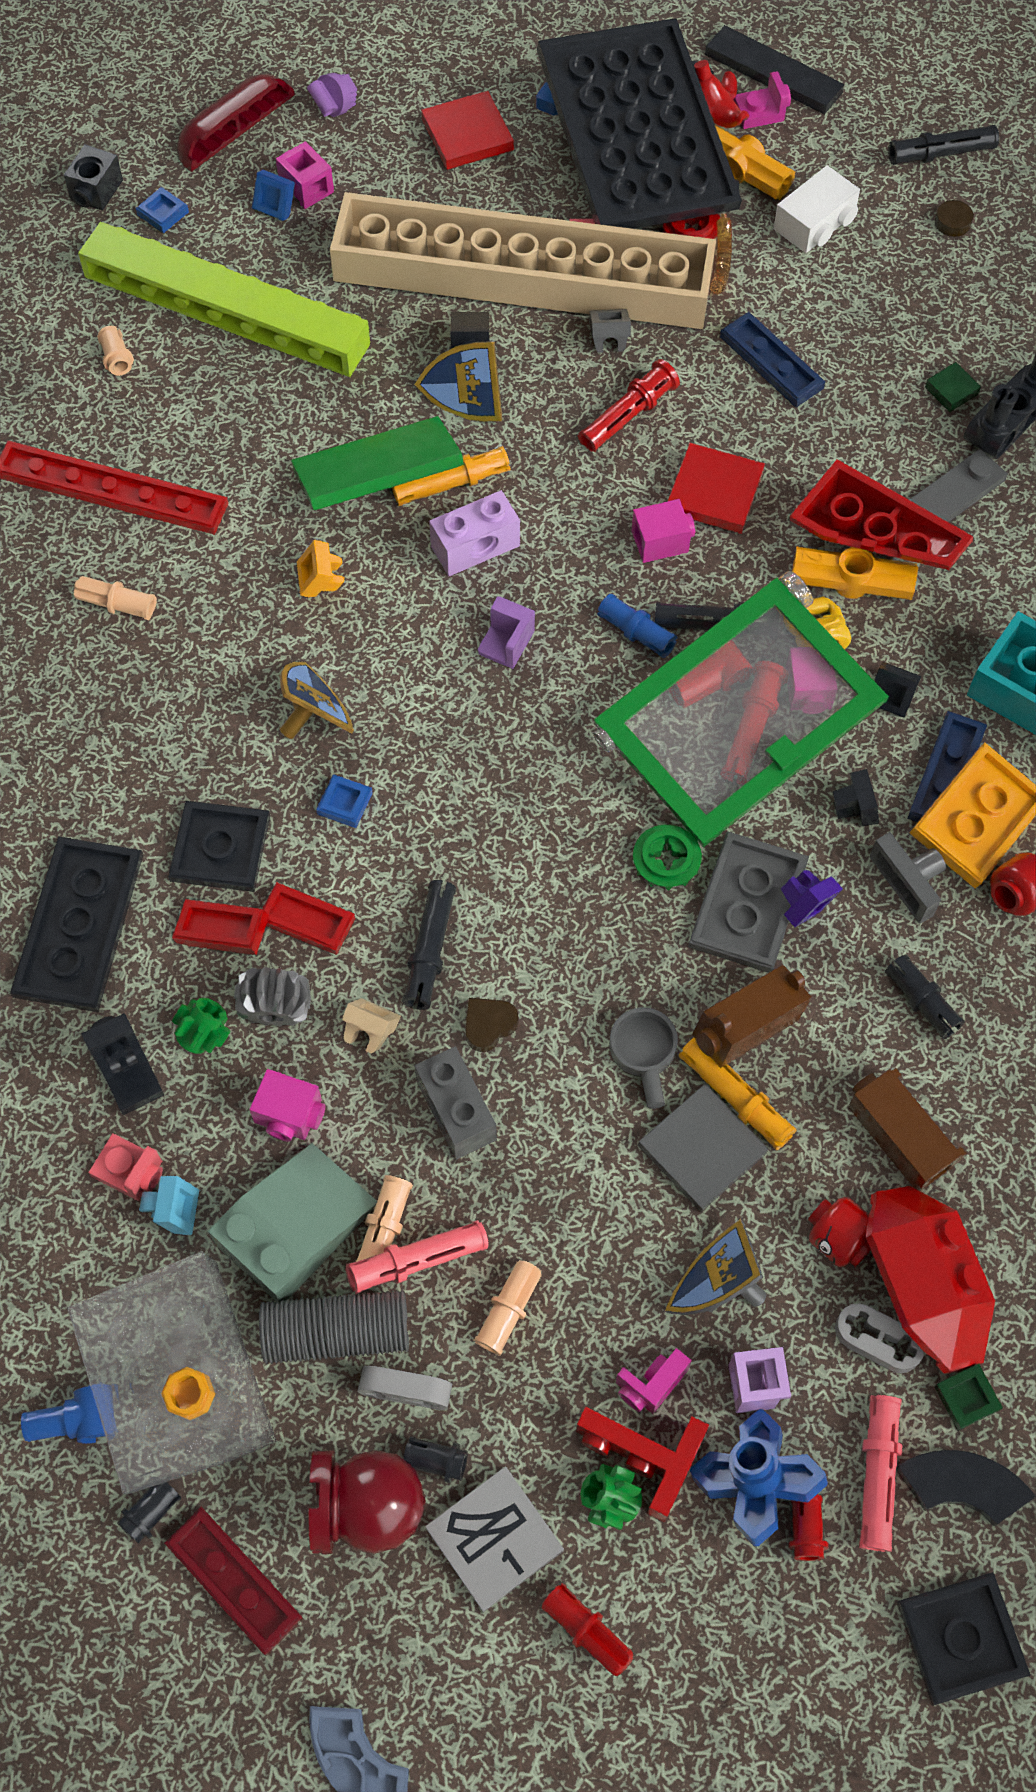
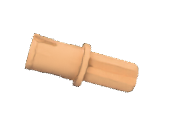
M82 576L79 580H76L74 585V597L77 600L106 607L108 612L115 614L117 610L150 620L157 603V598L154 594H146L125 588L123 583L118 581L110 584Z
M519 1260L516 1262L499 1296H493L491 1299L493 1307L478 1336L474 1339L477 1345L501 1356L503 1348L518 1319H524L526 1316L523 1310L541 1277V1270L527 1261Z

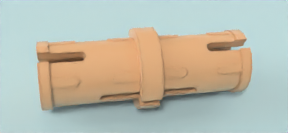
M384 1176V1183L374 1212L367 1215L365 1224L368 1226L359 1256L355 1262L384 1253V1248L392 1245L395 1235L401 1234L403 1225L399 1222L410 1190H412V1183L395 1176Z

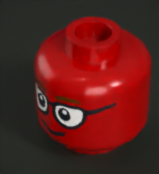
M848 1197L839 1198L833 1204L824 1199L808 1218V1221L814 1225L809 1233V1242L835 1266L844 1267L851 1263L854 1267H857L871 1251L866 1239L869 1214Z

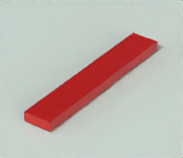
M7 441L0 455V479L213 535H215L229 504L228 498L225 496L12 441Z

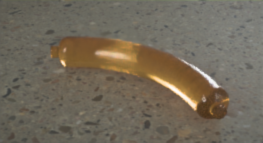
M721 214V218L717 221V260L714 277L710 284L711 292L717 295L724 291L731 268L732 222L730 218H727V214Z

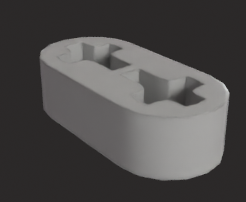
M861 1303L851 1304L843 1309L836 1320L835 1332L840 1343L890 1371L907 1373L915 1369L923 1359V1350L903 1330L900 1322ZM858 1315L866 1319L864 1327L875 1333L877 1337L874 1338L866 1333H862L858 1338L852 1337L850 1335L851 1326L845 1323L846 1319L854 1321ZM884 1338L895 1344L901 1338L906 1339L909 1342L907 1350L914 1354L913 1358L906 1356L902 1361H897L893 1358L895 1349L881 1342Z
M363 1366L357 1392L367 1397L436 1410H447L452 1384L436 1377L384 1367Z

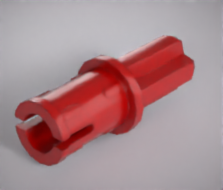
M563 1583L558 1585L547 1596L541 1608L573 1637L572 1644L576 1648L582 1645L613 1676H619L628 1668L633 1660V1652L601 1622L603 1615L600 1612L594 1614Z

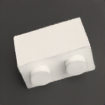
M827 165L777 204L773 229L804 253H807L816 245L823 246L830 239L834 230L841 225L844 227L848 226L856 217L860 189Z

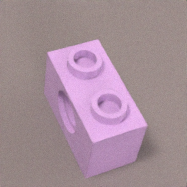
M502 490L429 521L431 548L448 576L520 546V519Z

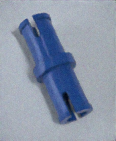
M614 594L607 595L598 608L599 612L597 615L624 631L625 638L631 642L639 641L656 652L661 658L667 657L677 643V635L670 633L650 620L649 613L644 610L636 611L618 599Z

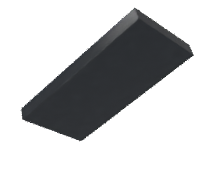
M58 836L10 991L13 998L99 1012L143 859L142 850Z

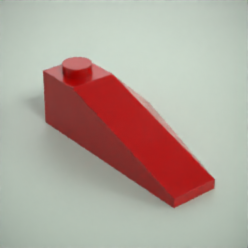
M836 459L790 515L791 522L822 540L946 570L951 569L973 541L972 535Z

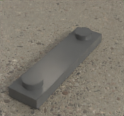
M979 449L909 500L950 522L1006 480L1008 473L984 451ZM883 555L888 560L896 561L899 559L896 557Z

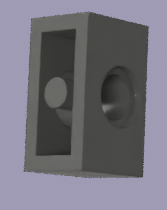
M456 1046L414 1065L417 1084L456 1160L497 1141L496 1123Z

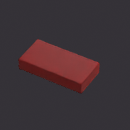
M276 882L262 908L269 915L267 927L335 955L338 954L356 919L355 914L278 882Z
M185 899L172 939L178 944L257 955L269 915L264 909Z

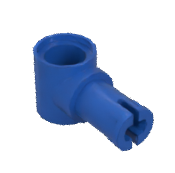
M100 1384L75 1390L74 1399L65 1400L63 1406L22 1413L21 1429L25 1441L31 1442L68 1435L70 1439L77 1438L78 1443L91 1444L96 1443L97 1437L109 1436L110 1440L120 1438L122 1433L117 1385Z

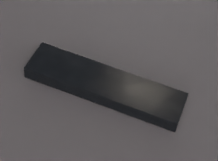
M724 25L706 45V56L766 86L769 83L770 73L778 71L783 84L788 85L792 99L824 115L843 93V83Z

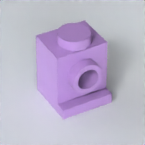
M783 1347L736 1352L733 1354L729 1363V1371L736 1413L757 1411L759 1409H775L781 1399L791 1398Z

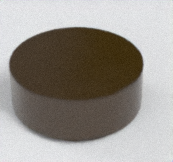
M949 200L943 202L937 209L935 226L944 235L951 237L962 236L971 228L974 217L973 210L962 201Z

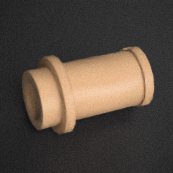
M116 326L102 328L98 332L97 337L104 352V367L117 376L128 373L132 368L134 359L132 353L125 347L121 330H117Z

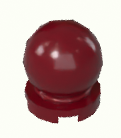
M334 1450L313 1451L309 1483H316V1495H319V1508H309L310 1551L312 1553H321V1555L332 1554L334 1542H338L339 1539L343 1540L354 1550L372 1554L395 1549L415 1534L426 1502L422 1484L415 1468L399 1455L379 1450L356 1454L342 1466L339 1462L335 1463Z

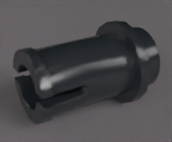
M410 1436L403 1459L415 1470L444 1476V1481L451 1483L452 1479L462 1480L467 1464L468 1451L460 1449L459 1443L454 1442L452 1447Z
M158 1476L153 1485L129 1511L125 1508L121 1511L123 1517L117 1524L139 1544L144 1537L150 1539L153 1536L150 1530L176 1502H179L181 1496L163 1478Z

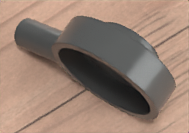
M641 1007L623 1013L615 1021L610 1034L609 1047L613 1060L623 1071L641 1077L647 1108L655 1109L665 1105L659 1073L663 1072L672 1063L677 1050L678 1036L674 1024L665 1014L652 1008Z

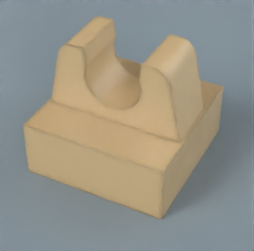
M362 998L350 1002L342 1018L346 1022L344 1041L351 1044L356 1040L360 1031H365L370 1039L366 1052L373 1053L379 1050L388 1035L395 1031L401 1016Z

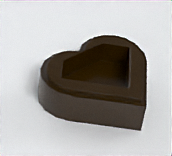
M469 998L465 1029L468 1045L475 1051L488 1052L495 1048L500 1037H507L513 1034L519 1023L518 1011L515 1006L503 1000Z

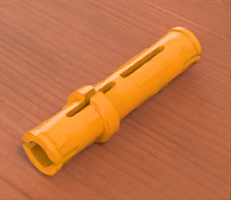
M501 446L471 457L469 454L463 455L464 465L392 487L398 506L465 484H469L471 487L477 485L478 480L510 471V463L504 447Z
M695 1038L691 1039L683 1047V1051L679 1053V1058L694 1069L711 1088L739 1113L738 1118L744 1124L749 1123L775 1150L782 1148L793 1137L797 1129L768 1103L769 1097L763 1092H756L728 1064L720 1068L710 1056L701 1051Z

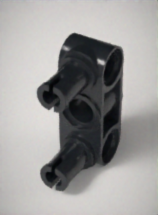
M1036 353L1032 363L1025 365L1007 384L995 386L990 401L973 417L965 430L963 438L994 459L1000 458L1036 420Z

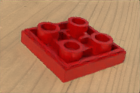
M489 91L421 110L422 121L446 170L514 150V140Z
M689 443L668 501L680 499L685 514L690 513L695 521L742 534L764 472L765 463Z

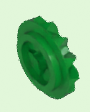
M658 825L646 830L637 839L633 849L632 860L634 861L637 875H641L646 879L650 887L658 885L665 887L669 891L675 886H686L698 874L702 853L698 841L687 830L675 825ZM665 844H668L671 856L679 858L673 860L670 870H666L662 860L655 859V857L661 856Z

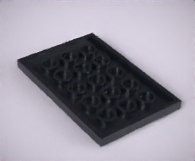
M676 18L538 41L537 53L595 224L636 229L739 210L742 199Z

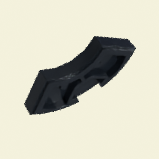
M959 1450L932 1451L908 1459L896 1467L897 1472L924 1511L940 1504H962L980 1512L993 1526L998 1525L1036 1497L1032 1490L1008 1468L994 1460L971 1452Z

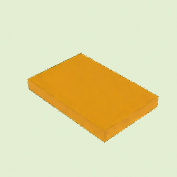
M984 742L909 833L927 849H936L942 855L945 864L976 889L1036 816V785Z

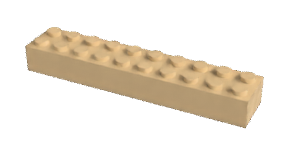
M345 192L330 247L333 281L582 314H589V311L627 309L630 320L703 329L716 239Z

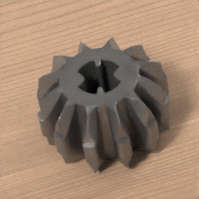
M268 967L263 969L251 968L239 975L238 984L235 985L234 999H236L235 1009L237 1010V1015L242 1019H248L251 1023H262L265 1026L276 1025L281 1027L285 1024L293 1026L306 1020L308 1009H310L309 979L303 975H298L295 971L282 970L281 967L278 969H270Z

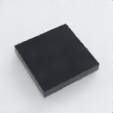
M185 801L168 875L170 882L255 892L270 821L269 810Z
M994 1572L897 1601L932 1706L1031 1676Z

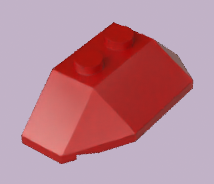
M911 1186L873 1193L870 1199L872 1207L868 1217L866 1239L903 1330L923 1352L936 1360V1366L944 1374L984 1363L996 1300L958 1211Z

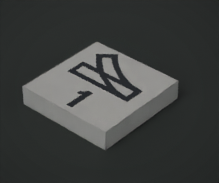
M506 1466L425 1526L483 1613L564 1551L560 1542Z

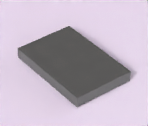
M727 831L688 947L761 971L771 972L774 969L789 922L784 913L791 907L781 888L791 877L797 878L806 869L809 856Z

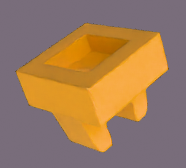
M313 540L298 559L297 570L300 596L316 597L321 591H335L343 584L344 577L332 573V571L338 570L342 565V559L330 553L329 543Z

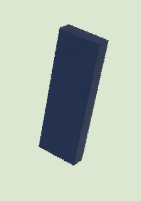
M749 311L720 331V338L794 407L797 408L824 389L826 382Z
M947 711L907 819L915 822L921 819L978 750L987 724Z

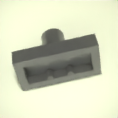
M891 832L876 839L870 859L919 924L933 917L941 902V898L928 883V880L946 870V864L942 855L936 849L931 848L911 860Z

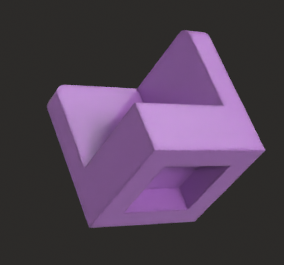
M497 596L491 607V627L478 647V654L513 669L535 631V611Z

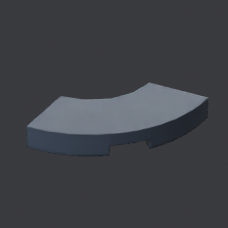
M310 1706L309 1722L314 1752L323 1773L337 1792L408 1791L409 1769L389 1763L374 1751L364 1732L362 1709Z

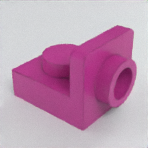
M778 71L770 73L768 88L740 93L733 99L740 110H746L750 115L748 120L742 121L743 129L784 121L786 107H789L791 103V94L788 85L783 84Z
M677 1348L668 1359L660 1354L643 1376L649 1381L647 1385L623 1367L616 1377V1384L621 1387L618 1395L637 1412H641L645 1407L654 1414L689 1371L692 1360Z

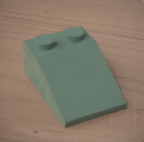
M311 1143L241 1196L208 1230V1233L214 1244L270 1297L275 1301L281 1302V1300L286 1301L367 1215L373 1211L377 1200Z

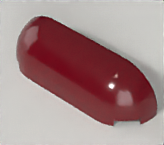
M258 74L245 79L186 123L180 132L177 143V154L180 162L189 171H194L295 95L294 89L284 80L274 75Z

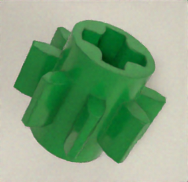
M199 998L197 1001L191 999L188 1005L181 1004L172 1019V1022L178 1026L174 1032L177 1042L184 1049L195 1054H201L205 1051L211 1053L215 1046L221 1048L231 1032L229 1028L224 1026L228 1020L224 1008L219 1003L208 998Z
M601 1464L599 1471H593L585 1478L580 1496L582 1505L592 1509L588 1516L589 1522L604 1528L611 1526L621 1530L623 1522H630L637 1516L642 1505V1493L640 1487L631 1484L635 1475L633 1471L619 1465H615L613 1468L606 1464Z

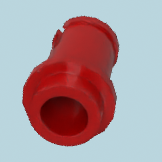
M817 1494L808 1503L790 1500L792 1503L793 1541L788 1543V1547L794 1551V1559L799 1561L823 1560L824 1550L829 1548V1543L823 1540V1497Z

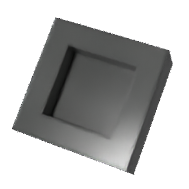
M628 310L589 311V326L596 351L603 353V343L610 337L617 340L618 352L624 351L627 339L631 336V320Z

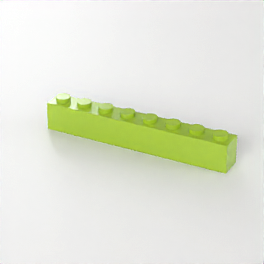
M100 221L78 252L84 276L88 279L348 377L352 375L370 346L368 321L356 314H348L327 306L321 301H313L297 295L286 288H278L262 282L254 276L243 275L227 269L221 264H214L195 257L189 252L179 251L163 245L154 239H147L133 234L122 227H114Z

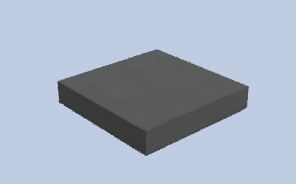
M706 1084L638 1143L640 1149L700 1212L706 1209L753 1167L769 1150Z

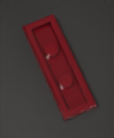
M202 1506L164 1543L265 1656L303 1619L297 1610Z

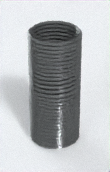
M392 1290L386 1293L382 1291V1293L377 1292L376 1294L368 1292L367 1295L359 1293L358 1295L349 1294L348 1296L344 1294L343 1297L335 1295L328 1298L324 1296L323 1300L321 1297H318L317 1301L314 1297L311 1301L308 1297L306 1300L303 1298L298 1300L296 1298L295 1301L293 1299L290 1301L288 1299L286 1301L281 1300V1302L277 1300L271 1303L263 1301L259 1310V1333L264 1363L266 1365L268 1363L273 1364V1362L276 1364L278 1362L282 1363L283 1361L287 1363L293 1360L295 1362L297 1360L300 1362L304 1360L306 1362V1360L309 1361L311 1358L315 1361L316 1358L321 1360L323 1357L325 1359L328 1357L335 1359L341 1356L343 1358L345 1356L350 1357L351 1355L359 1357L360 1355L364 1356L366 1354L369 1356V1354L374 1355L375 1353L383 1355L389 1352L393 1354L394 1351L396 1353L399 1351L407 1353L409 1350V1334L407 1332L405 1291L401 1290L399 1292L397 1290L394 1292Z

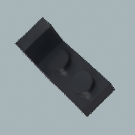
M125 1013L117 1017H104L96 1021L90 1030L81 1033L123 1115L164 1096L161 1086Z

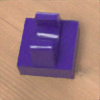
M804 870L797 878L791 877L781 888L782 893L791 905L784 913V916L794 927H797L819 914L843 888L832 876L820 881L809 870Z

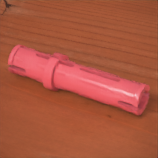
M476 1220L468 1225L436 1234L402 1247H398L396 1244L384 1248V1253L346 1264L349 1284L353 1292L355 1291V1294L392 1280L396 1284L407 1280L408 1275L480 1250H486L488 1248L487 1234L482 1223Z
M870 1396L867 1439L863 1440L862 1451L866 1452V1473L859 1548L881 1552H892L897 1456L902 1455V1444L898 1443L902 1400L892 1396Z

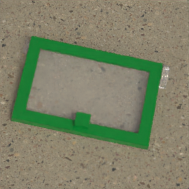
M786 571L779 578L776 577L594 719V725L598 729L593 732V736L599 746L607 753L615 748L703 848L887 702L889 697L807 610L813 604L812 594L804 581L792 571Z

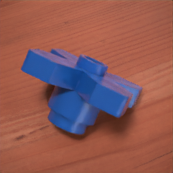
M763 1409L757 1410L739 1426L740 1441L733 1447L730 1454L710 1451L690 1468L694 1482L710 1499L737 1497L733 1517L735 1526L755 1547L762 1544L778 1529L776 1498L808 1503L828 1484L825 1472L808 1454L780 1456L783 1439L781 1427Z

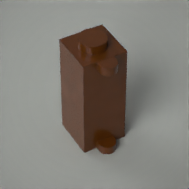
M781 965L703 1011L692 1033L701 1051L710 1056L722 1068L797 1022L812 998L804 988V976L798 970L790 972L784 965Z
M897 1068L889 1069L879 1077L871 1073L852 1088L855 1094L848 1108L912 1187L922 1191L951 1170L968 1153L962 1146L958 1149L955 1148L899 1079L902 1077V1074Z

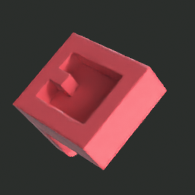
M112 1133L88 1173L96 1180L139 1201L142 1192L152 1191L156 1187L163 1168L160 1167L162 1160L155 1149L149 1146L143 1149Z

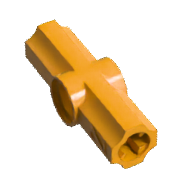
M715 125L734 179H738L739 184L746 181L774 199L778 198L780 200L789 191L790 186L794 182L795 171L766 155L763 145L754 136L743 135L739 139Z
M796 547L791 583L835 589L841 596L849 599L859 598L866 593L912 600L917 581L918 566L917 563L874 558L871 552L854 547L847 548L842 553Z

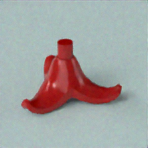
M707 60L696 62L694 68L714 124L724 128H734L739 126L743 120H748L750 117L749 113L746 110H740L733 100L737 95V79L734 73L731 71L725 72L720 82L711 73Z

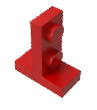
M586 1406L577 1423L576 1432L583 1435L581 1443L590 1450L607 1456L609 1451L612 1450L627 1458L625 1466L633 1472L652 1479L654 1473L663 1477L647 1514L665 1522L709 1424L691 1416L675 1452Z

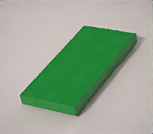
M439 416L291 460L293 471L313 510L322 509L464 465L462 452Z

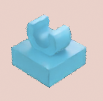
M161 1176L158 1192H142L139 1211L152 1212L151 1218H153V1222L174 1234L192 1235L199 1189L178 1176Z

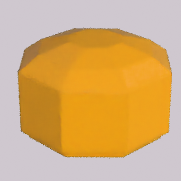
M185 1367L168 1376L161 1394L168 1412L192 1420L209 1411L215 1391L208 1375Z

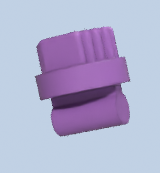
M328 73L320 76L307 87L324 117L328 115L332 117L342 115L356 105L357 88L348 74Z

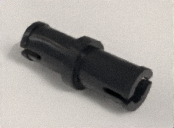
M907 954L898 957L894 961L906 975L892 964L887 967L885 974L909 998L908 1005L914 1012L919 1010L942 1039L949 1038L955 1032L944 1021V1018L951 1027H956L958 1030L963 1026L965 1020L940 995L941 988L936 982H929L912 963Z

